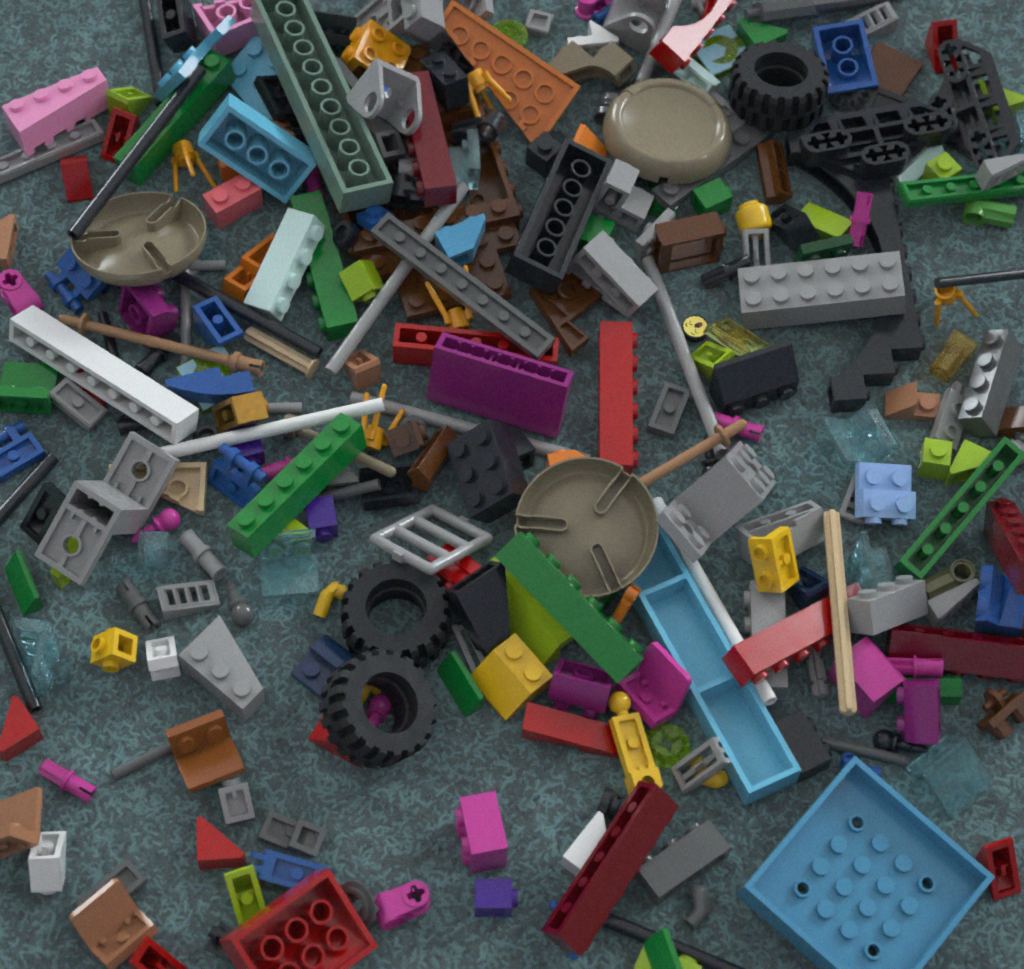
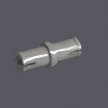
M192 529L185 531L180 536L179 542L193 556L192 560L194 563L201 565L214 581L223 578L228 569L214 555V549L210 545H205Z

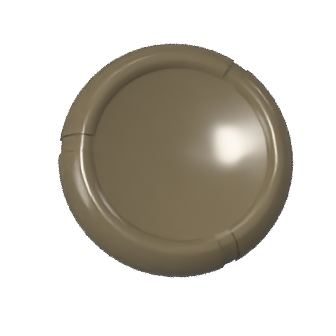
M671 78L643 80L621 91L610 103L602 126L603 139L612 157L640 170L638 177L657 183L659 177L668 178L667 184H687L710 176L727 159L732 141L729 119L717 100L694 84Z
M136 192L111 198L79 240L70 238V245L77 263L92 277L111 285L126 287L146 286L173 278L189 268L204 248L207 226L201 210L185 198L180 197L178 203L174 202L173 194Z
M597 457L566 459L553 464L538 474L527 486L519 500L515 514L517 520L516 525H514L515 535L519 531H523L525 534L531 532L541 542L538 548L546 556L551 553L562 564L559 570L566 577L571 574L582 585L579 590L586 598L590 595L594 598L608 596L634 582L650 563L659 536V524L655 520L658 517L656 505L643 482L635 474L629 475L623 471L624 467L620 464Z

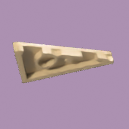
M179 462L160 498L205 516L208 481L207 462ZM146 465L136 467V474L141 479L147 474Z

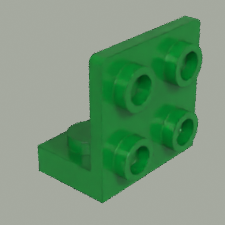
M4 362L0 381V412L52 415L54 404L50 391L57 386L59 372L47 364Z

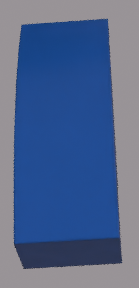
M216 367L165 379V388L184 400L199 403L218 404L233 396L255 392L249 371L222 377L220 368Z

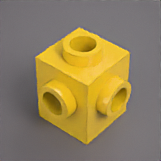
M117 627L106 629V631L93 636L90 663L102 667L103 671L109 673L118 672L119 669L134 664L136 662L138 636Z

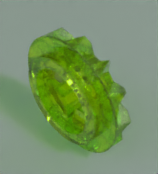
M503 19L492 25L503 34L506 32L509 37H512L513 41L522 47L528 42L527 29L517 20Z
M670 722L669 724H661L654 729L649 728L646 733L654 763L659 767L671 768L689 754V737L685 734L683 727L679 728ZM663 735L669 742H676L671 746V754L665 746H658L662 744Z

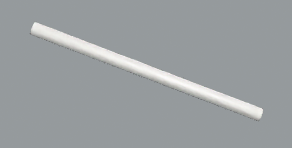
M377 398L160 448L177 458L218 449L223 443L231 446L330 424L340 413L352 419L383 412L385 407L383 399ZM141 462L137 466H142L145 464Z
M662 497L653 499L658 516L666 508ZM670 538L731 647L743 641L741 634L699 561L697 560L692 563ZM766 679L760 684L754 685L765 706H770L777 701V697Z

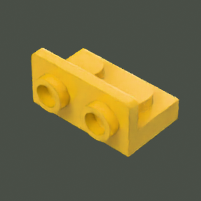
M780 526L765 537L752 536L748 539L757 590L759 592L783 593L800 580L790 527Z

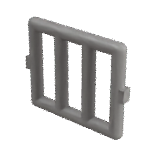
M430 504L371 534L369 541L374 546L391 554L392 559L399 563L406 562L428 575H433L492 543L493 536L471 524L470 519L462 515L458 517L437 505ZM433 516L475 539L468 542L426 519ZM415 526L456 549L448 552L407 529ZM396 536L437 559L428 562L387 539Z

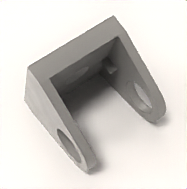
M614 0L602 27L616 35L623 44L645 55L668 0ZM635 19L637 22V26H634L631 20Z
M377 58L374 59L346 96L348 104L364 118L374 119L376 116L384 118L398 131L407 136L415 133L422 121L421 85L418 76ZM384 87H389V89L384 92ZM415 111L412 125L406 128V120L409 114Z

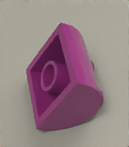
M159 285L121 287L118 314L132 331L163 338L171 330L174 331L177 319L179 318L176 306L174 304L167 305L163 300L164 293Z
M560 658L552 675L548 699L554 701L553 706L557 709L568 711L572 705L582 708L581 713L584 716L598 718L599 713H606L614 680L602 668Z
M940 678L904 680L903 687H897V705H903L904 716L897 717V733L904 734V741L909 743L938 745L941 738Z

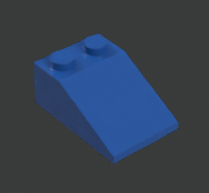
M863 19L812 27V50L816 53L817 58L820 57L829 72L827 96L878 88V80Z

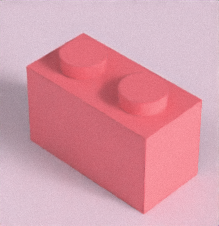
M241 174L202 195L204 212L218 230L263 206L261 187Z

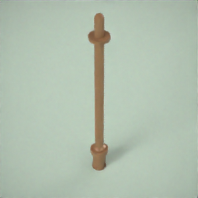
M83 313L80 318L61 314L57 318L64 325L77 328L78 333L82 336H85L89 331L226 365L230 372L235 374L249 371L250 375L262 377L264 371L254 368V366L265 369V360L243 356L242 352L235 351L227 355L91 321L89 313Z
M739 419L726 428L719 424L715 425L714 435L639 479L647 487L720 443L726 448L729 447L731 444L729 438L747 427L746 420Z

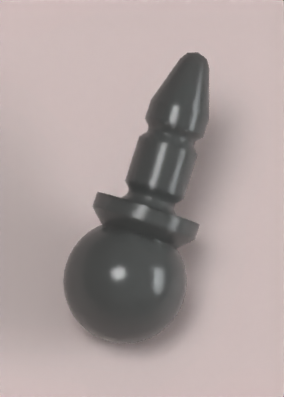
M228 578L225 581V587L231 601L228 604L231 618L236 625H249L253 621L254 611L248 605L247 598L241 597L235 583Z

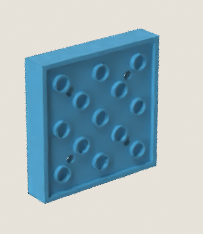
M854 756L834 777L736 895L819 969H923L995 876L860 759ZM853 819L860 823V828H855L852 825ZM922 880L928 881L930 889L923 887ZM797 885L804 886L806 889V893H799L797 890ZM868 947H873L876 950V956H871L868 953Z

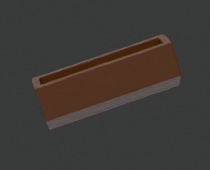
M770 139L766 143L757 144L756 148L765 204H784L793 196L783 144Z
M448 425L436 430L407 472L408 476L412 479L411 486L428 492L449 461L450 455L446 444L458 438V436Z

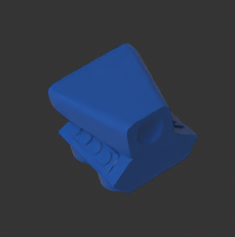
M994 565L982 566L974 632L1021 635L1024 617V595H1017L1008 577L1004 576Z

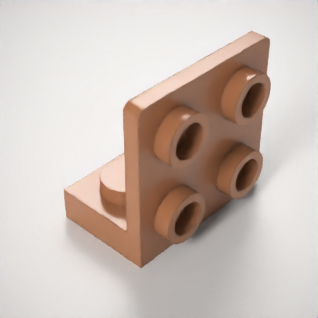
M34 787L0 801V860L39 845L41 809L43 805L42 788Z

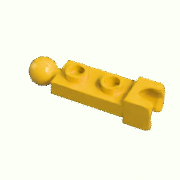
M617 691L612 693L608 700V707L617 714V716L609 720V724L626 777L624 782L628 795H630L638 781L654 783L662 789L661 775L658 767L655 766L639 712L629 714L628 710L631 706L629 695L623 691Z

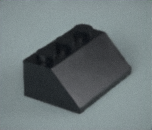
M788 340L714 364L709 393L718 412L735 417V415L739 416L747 409L753 407L760 409L767 406L771 401L777 399L785 401L793 397L797 392L800 380L791 341Z

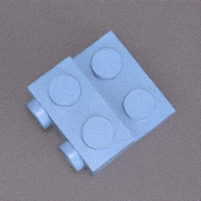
M855 463V519H865V524L869 525L882 524V520L891 521V526H908V521L916 520V492L911 491L912 465Z

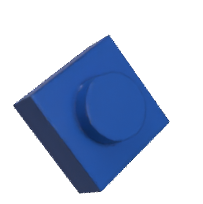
M372 205L356 214L359 225L370 231L387 212L393 216L394 214L380 205Z

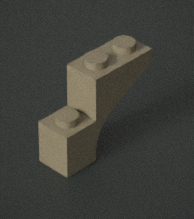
M572 40L567 46H563L557 55L547 63L575 83L590 78H602L610 81L618 88L637 71L634 59L613 41L607 46L600 48L593 58Z

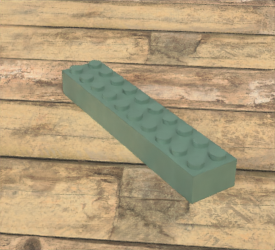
M252 0L251 19L339 213L389 203L394 182L363 116L347 102L346 96L350 92V88L309 0Z

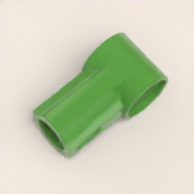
M989 199L964 202L962 221L965 224L974 223V226H981L986 223L1011 229L1017 207Z

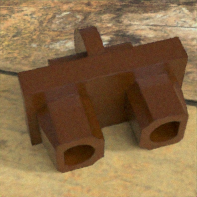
M989 688L983 693L986 703L982 705V709L985 712L993 710L980 720L976 726L981 731L988 730L997 740L1005 739L1013 732L1012 727L1005 720L1007 716L1010 715L1016 724L1024 722V690L1019 694L1011 693L1006 699H1003L1008 695L1004 688L998 692Z

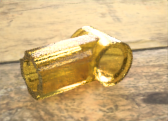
M955 329L948 337L942 352L933 362L929 371L933 374V377L942 382L949 383L962 364L969 361V355L972 357L979 343Z

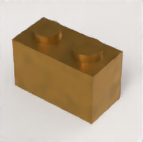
M262 390L233 396L211 407L218 434L229 432L230 429L259 423L269 418V405L266 398L263 397Z

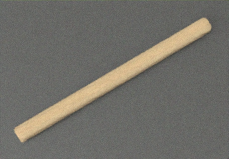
M830 509L823 513L838 702L839 712L844 714V716L856 714L857 704L839 512H836L835 509Z

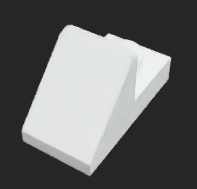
M589 20L588 36L567 38V45L573 40L590 55L598 52L600 48L607 46L611 41L619 45V39L616 35Z
M174 636L145 641L147 663L152 681L181 676Z

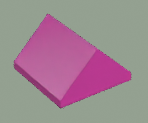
M869 637L863 638L851 647L857 710L865 719L869 718L897 690V687L903 684L904 680H907ZM834 660L827 677L837 687Z

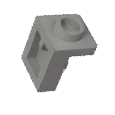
M240 776L223 780V785L218 786L217 790L225 824L255 818L248 782L246 780L240 781Z

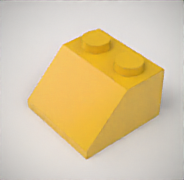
M516 633L497 646L470 674L484 698L505 722L525 707L527 702H531L548 689L552 680V674Z

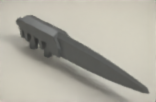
M892 0L757 1V3L752 5V9H746L744 16L746 20L754 19L755 22L767 24L797 19L819 18L821 14L852 10Z

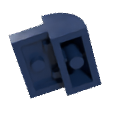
M325 635L310 646V652L291 671V677L323 701L324 698L321 697L320 693L322 687L327 684L326 679L337 670L338 666L355 656L332 637Z

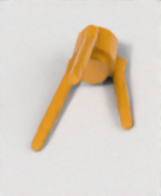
M480 67L467 74L470 103L475 117L481 115L474 93L476 95L480 93L489 110H496L485 92L489 87L487 82L507 102H512V98L491 77L488 70L483 72Z
M180 140L174 143L172 146L174 156L170 158L174 193L179 192L178 166L188 168L190 175L194 177L196 175L193 167L194 162H196L213 189L216 188V183L201 161L198 151H194L192 143L188 140Z
M464 265V266H463V269H465L467 272H469V271H468V266H467V265ZM426 281L425 286L439 309L445 325H448L449 328L471 329L469 320L474 318L473 313L466 307L464 311L462 307H455L446 311L431 283Z
M956 287L934 288L936 296L934 302V326H939L941 307L943 305H951L957 299L961 301L973 317H978L976 310L964 297L963 291L957 290Z
M382 384L378 397L382 398L383 402L387 389L386 384ZM368 392L364 393L363 402L369 400ZM400 409L388 430L398 426L405 413V409ZM381 412L374 413L372 424H369L368 427V415L362 416L361 419L367 444L366 449L378 452L381 451L382 446L388 447L389 443L386 434H383L384 429L377 426Z

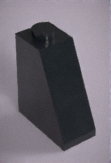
M489 561L444 591L475 650L490 654L497 646L511 636L506 571L502 563Z

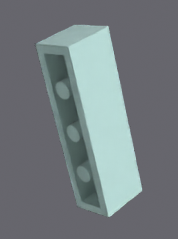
M291 208L287 209L243 302L245 305L271 319L282 321L285 313L289 310L290 302L296 289L301 284V278L312 260L316 246L324 234L326 226L315 215Z

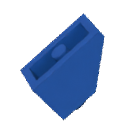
M217 295L192 306L194 327L207 345L220 347L244 336L243 331Z

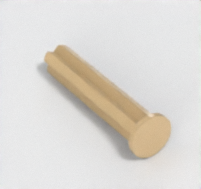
M252 326L246 329L243 337L245 341L304 373L307 379H310L317 371L320 363L318 359L312 360Z

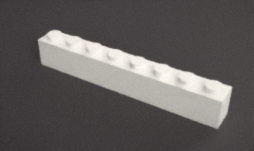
M32 305L10 318L9 340L173 445L197 430L199 408L36 306ZM80 368L85 370V372L83 373H77L75 371L79 370Z

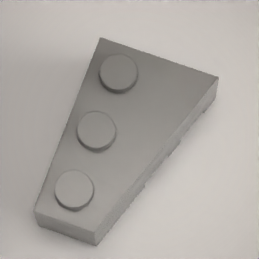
M604 230L582 248L570 261L566 270L567 275L572 272L582 279L581 285L585 288L593 287L603 294L602 300L628 318L658 290V287L650 277L640 270L632 258L627 256L614 239L608 236Z
M809 500L734 526L741 557L752 565L748 539L752 536L765 537L780 526L790 527L795 556L818 545L825 540L822 507Z
M220 615L179 654L181 668L244 722L265 702L263 687Z

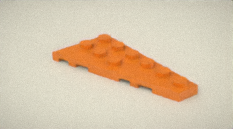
M452 0L444 11L445 28L443 30L474 70L480 67L483 72L488 70L491 77L512 98L511 103L507 102L487 82L489 90L530 143L544 131H551L581 86Z

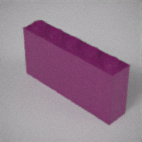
M442 332L434 347L426 399L557 439L564 423L575 371Z

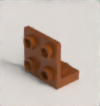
M221 709L165 730L173 756L189 793L245 772V767L231 738Z

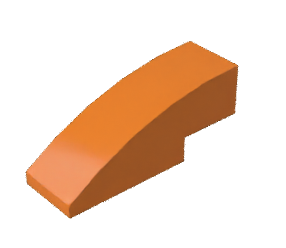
M275 233L270 234L241 257L240 266L223 278V293L242 303L244 302L275 237Z

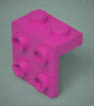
M657 641L649 644L638 671L623 678L618 684L616 683L614 690L616 692L623 691L628 694L631 699L630 707L635 712H639L641 719L651 729H654L677 716L692 684V678Z

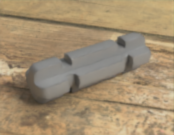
M813 649L806 660L809 682L813 683L810 686L812 696L816 697V699H821L828 696L829 690L828 684L824 683L827 679L823 659H820L822 651L816 652Z

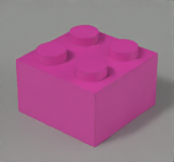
M491 791L459 797V808L454 809L456 818L454 819L457 837H461L462 847L460 848L463 866L469 865L470 874L506 867L508 846L496 792Z

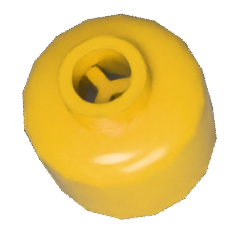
M751 200L738 207L739 210L735 213V220L740 235L742 229L769 228L770 230L772 228V220L765 204L759 203L758 200ZM758 235V240L763 239L762 235Z

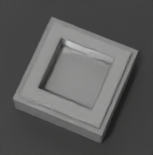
M530 9L523 32L548 38L554 21V14Z

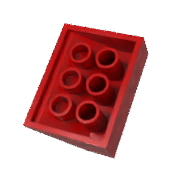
M329 868L316 870L219 940L236 969H349L378 947Z

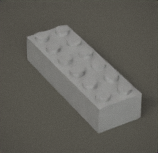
M900 251L737 268L744 331L906 314Z

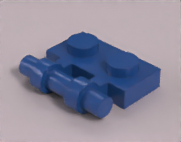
M71 246L56 263L61 269V273L56 275L53 270H50L45 274L51 290L55 293L58 292L63 298L62 303L68 309H72L75 314H79L84 310V306L80 303L84 297L86 300L93 301L108 284L92 277L82 269L73 255ZM70 281L75 286L72 292L66 286Z
M22 420L14 425L8 424L0 432V445L8 440L11 441L0 448V483L46 456L45 450L31 431L22 436L19 435L27 430Z
M223 443L218 452L225 456V459L219 457L213 461L207 482L243 509L262 490L254 481L256 480L263 484L267 480L268 475L261 470V466L256 462H250L243 457L239 449L236 447L231 448L226 443ZM238 466L244 473L242 474L235 467Z

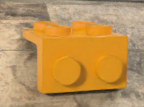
M370 19L361 28L357 26L349 37L352 42L343 51L341 59L351 72L359 65L367 70L375 58L403 70L411 52V47Z

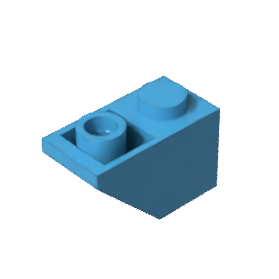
M484 213L478 216L467 217L462 222L453 226L442 227L438 232H435L434 247L461 267L472 263L485 233L486 217Z

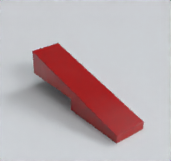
M527 702L521 738L577 747L579 752L620 759L610 724Z

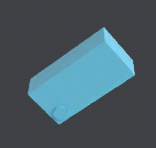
M231 93L227 95L199 132V147L285 204L317 164L309 146Z

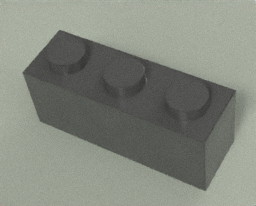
M710 819L703 824H700V822L693 824L686 830V835L677 841L674 838L668 841L661 848V853L655 857L648 855L642 862L640 870L635 875V879L656 906L729 856L731 846Z

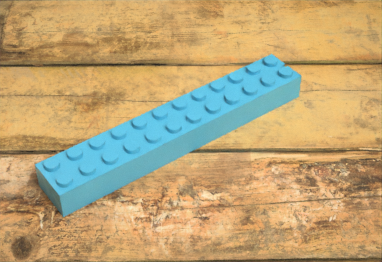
M659 525L658 542L653 557L643 573L632 582L642 589L633 606L653 642L657 641L666 649L674 660L691 676L692 684L685 699L707 739L709 740L712 737L719 738V746L723 747L726 751L724 754L725 758H729L731 761L724 770L744 806L796 783L802 769L766 706L763 704L754 685L750 683L741 688L722 661L724 655L732 647L669 536Z

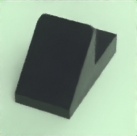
M52 482L43 483L20 525V528L38 545L44 538L66 498V495Z

